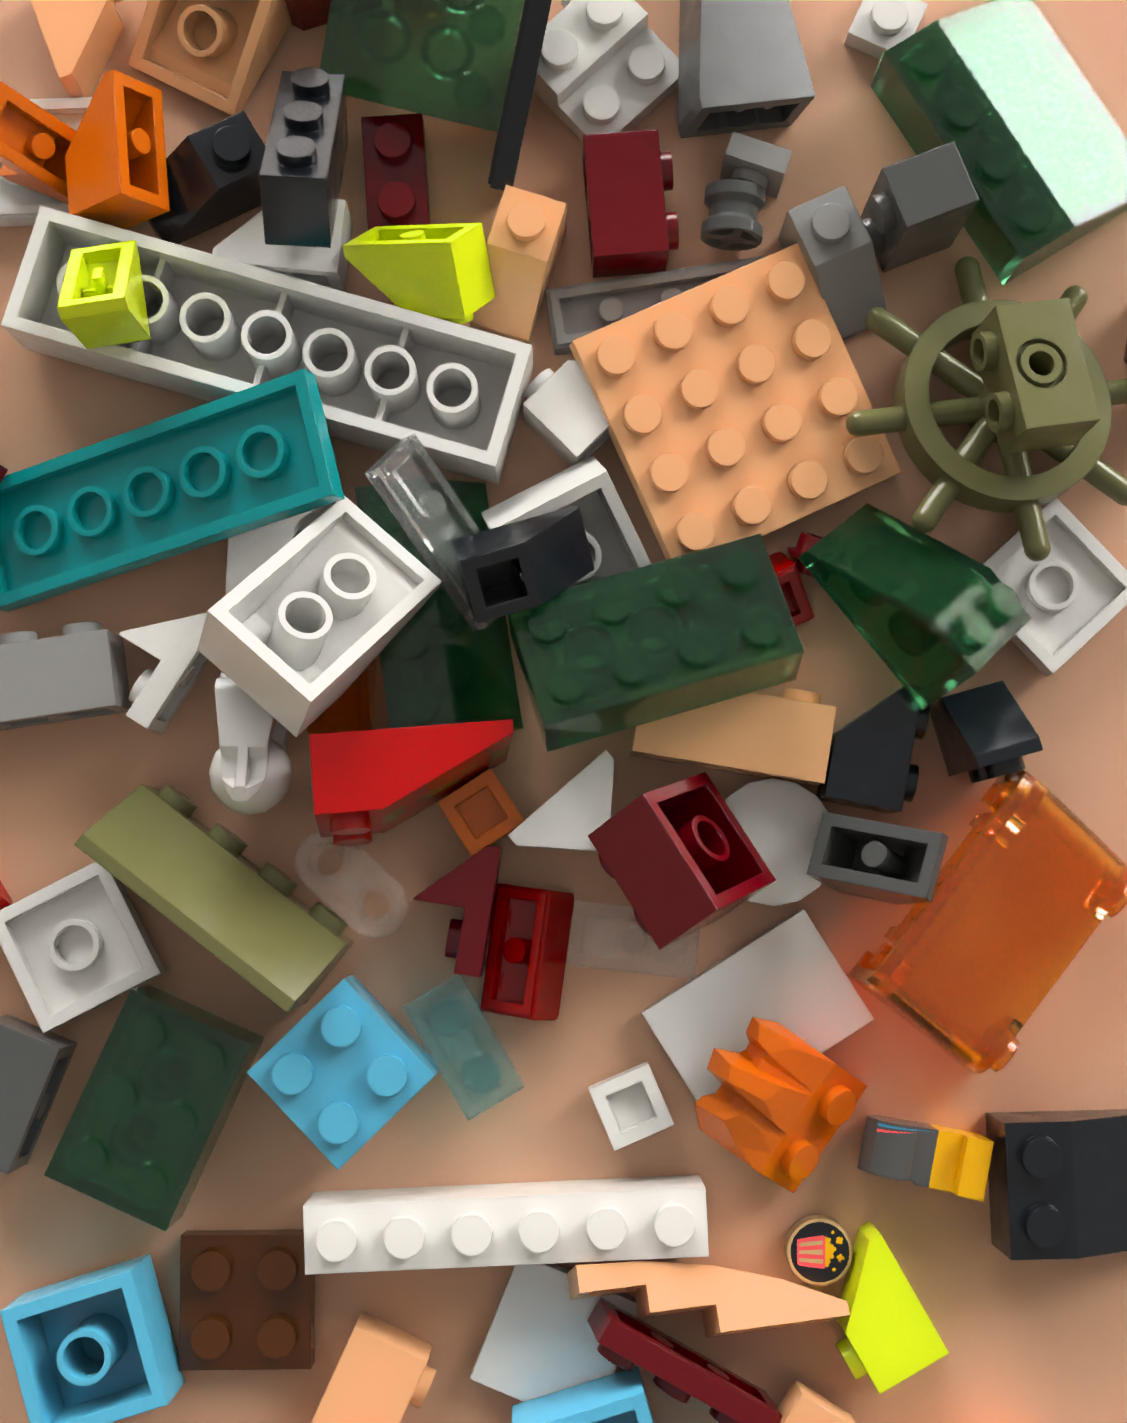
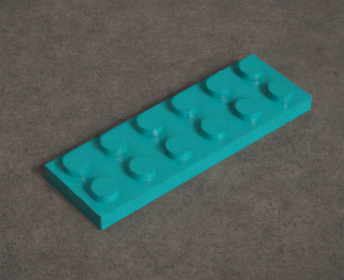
M303 368L4 476L0 482V610L10 612L345 499L315 375Z

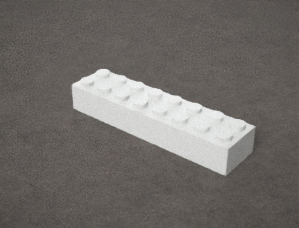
M41 205L1 326L24 349L209 402L304 368L316 377L329 436L499 484L525 398L524 392L528 387L533 371V350L531 344ZM135 240L139 251L151 339L86 349L61 321L57 309L71 250Z

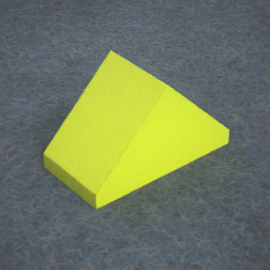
M135 240L71 250L57 309L61 321L86 349L151 339L139 251Z

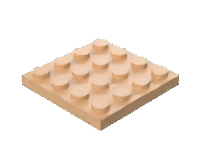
M798 243L577 338L569 346L609 424L607 431L673 576H677L902 472L885 434L857 437L851 435L846 428V420L851 413L873 409L825 299L821 297Z

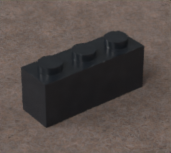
M313 67L301 68L294 72L282 71L259 174L265 244L331 248L348 145L345 74H328L322 69Z

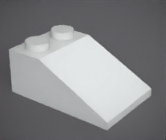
M593 455L481 512L488 528L492 529L574 505L579 506L594 570L545 604L530 609L573 693L686 636L607 470Z
M344 496L345 499L337 501L207 611L197 648L295 737L300 735L349 688L435 593L442 582L346 496Z

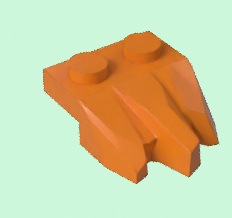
M752 1017L746 1030L749 1040L746 1050L738 1053L714 1048L707 1069L722 1085L716 1093L704 1095L694 1103L699 1129L754 1170L794 1193L803 1179L813 1172L818 1163L819 1156L841 1124L851 1117L857 1101L868 1086L780 1023Z

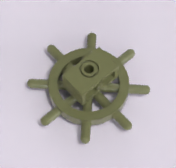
M966 256L959 259L955 265V275L963 305L937 318L927 327L923 334H920L882 307H874L867 312L865 316L867 328L905 354L906 357L899 370L895 385L894 406L855 411L848 416L846 428L851 435L857 437L893 432L899 433L902 444L918 470L933 484L912 516V524L917 531L928 533L934 530L954 499L981 510L1004 513L1015 512L1025 555L1030 560L1038 562L1046 559L1051 550L1040 506L1061 497L1081 479L1087 481L1118 504L1127 506V477L1099 459L1105 449L1110 433L1112 406L1127 404V379L1107 381L1097 358L1078 334L1075 319L1088 299L1087 292L1083 287L1078 285L1068 287L1060 299L1025 303L999 299L988 300L979 262L973 257ZM971 339V361L975 370L980 372V375L947 353L945 349L956 343ZM931 373L966 398L930 402L929 383ZM968 423L971 430L958 449L955 450L943 436L939 427ZM993 442L998 444L1005 475L996 474L977 466ZM1041 449L1060 463L1048 471L1032 475L1027 451Z

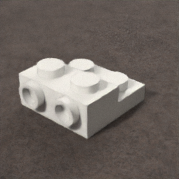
M562 0L561 5L564 9L547 22L533 92L582 142L583 135L631 131L678 89L679 58L647 26L648 13L635 0Z

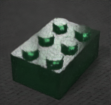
M151 985L131 989L44 1175L166 1231L183 1216L264 1037Z

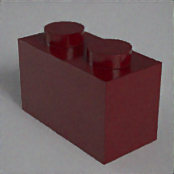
M658 129L583 135L582 163L592 277L638 275L666 271L669 250L679 249V227L677 212H666L664 191L673 190V162L671 152H660Z

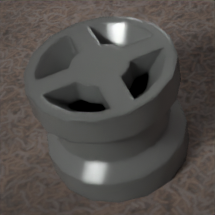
M724 179L708 184L705 188L704 204L709 209V218L702 222L700 239L711 247L731 251L749 250L761 245L763 227L758 222V213L765 207V189L754 182L738 179Z

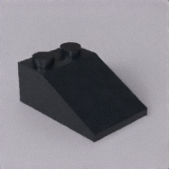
M1127 1109L985 1113L986 1137L994 1141L988 1173L992 1245L1010 1260L1079 1259L1127 1251Z

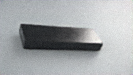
M524 0L488 178L490 188L504 191L506 185L513 187L552 0Z

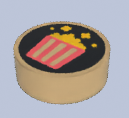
M818 1214L805 1216L791 1226L785 1238L784 1250L786 1259L794 1273L804 1282L817 1286L829 1285L841 1279L850 1267L853 1255L850 1238L845 1230L830 1217Z

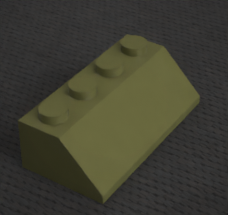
M141 784L85 831L74 844L286 1012L309 1001L354 943L342 933L348 924L339 915L318 901L312 909L292 894L298 886L296 882L269 862H266L262 869L258 868L242 855V852L247 847L244 841L219 823H216L211 830L191 815L197 808V805L169 784H166L161 791L156 787Z

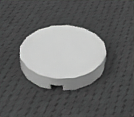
M770 778L747 783L726 797L724 801L776 879L775 882L748 899V902L769 906L798 902L820 887L821 882L806 874L823 812H828L816 795L798 783Z

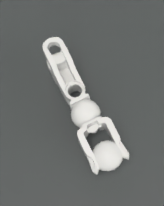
M335 502L228 538L226 595L333 506ZM221 672L220 678H217L215 682L220 748L216 751L209 769L211 789L218 801L232 812L245 815L264 813L279 804L289 789L292 771L290 759L285 752L289 731L227 675Z

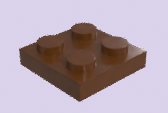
M304 1229L186 1230L181 1235L179 1371L311 1369L315 1362V1274L305 1275Z

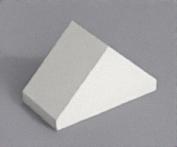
M607 750L601 753L508 835L509 838L518 847L597 852L588 835L611 818L614 758Z

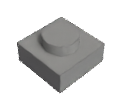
M733 131L725 152L719 179H738L754 182L765 189L766 195L777 198L792 151Z

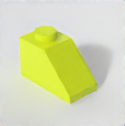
M482 223L375 226L342 245L345 258L400 308L462 325L474 319V312L496 298Z
M868 1221L858 1227L852 1250V1261L847 1270L840 1299L848 1302L850 1312L849 1316L837 1319L846 1337L835 1344L854 1378L858 1380L868 1375L879 1394L946 1356L949 1352L882 1234Z

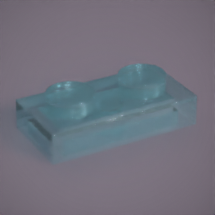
M457 974L403 1006L468 1121L525 1087L524 1081L462 975Z

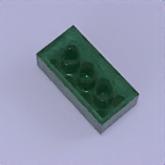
M761 533L565 589L541 606L508 615L511 638L547 752L796 680L804 654L802 643Z

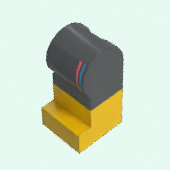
M867 1115L857 1168L878 1176L911 1181L914 1185L951 1192L959 1197L983 1202L994 1141L978 1132L887 1116Z

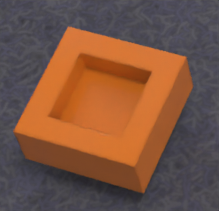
M491 768L437 802L471 857L487 845H492L525 821Z

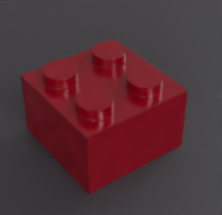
M706 772L643 793L588 835V838L598 852L601 866L610 877L616 880L634 909L637 923L645 933L652 937L659 950L721 919L776 881Z

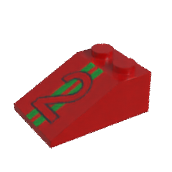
M513 719L309 734L314 816L320 837H333V845L357 846L371 843L373 841L372 834L385 833L456 791L488 769H493L505 762L514 733Z

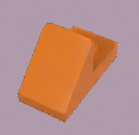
M0 81V163L3 164L0 176L68 204L65 154L76 131Z

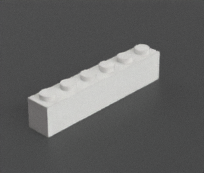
M700 1175L314 1192L303 1205L305 1275L709 1257L706 1187Z

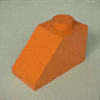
M114 69L103 74L65 154L69 214L128 229L170 211L162 91Z

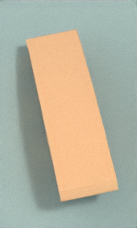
M634 1261L576 1265L567 1272L570 1300L634 1292L638 1319L702 1311L706 1338L829 1322L850 1315L846 1300L783 1279L714 1265Z

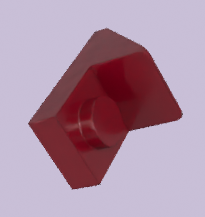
M487 845L413 898V900L464 908L463 920L451 918L446 941L445 957L456 959L454 974L479 978L483 974L503 852L501 847Z

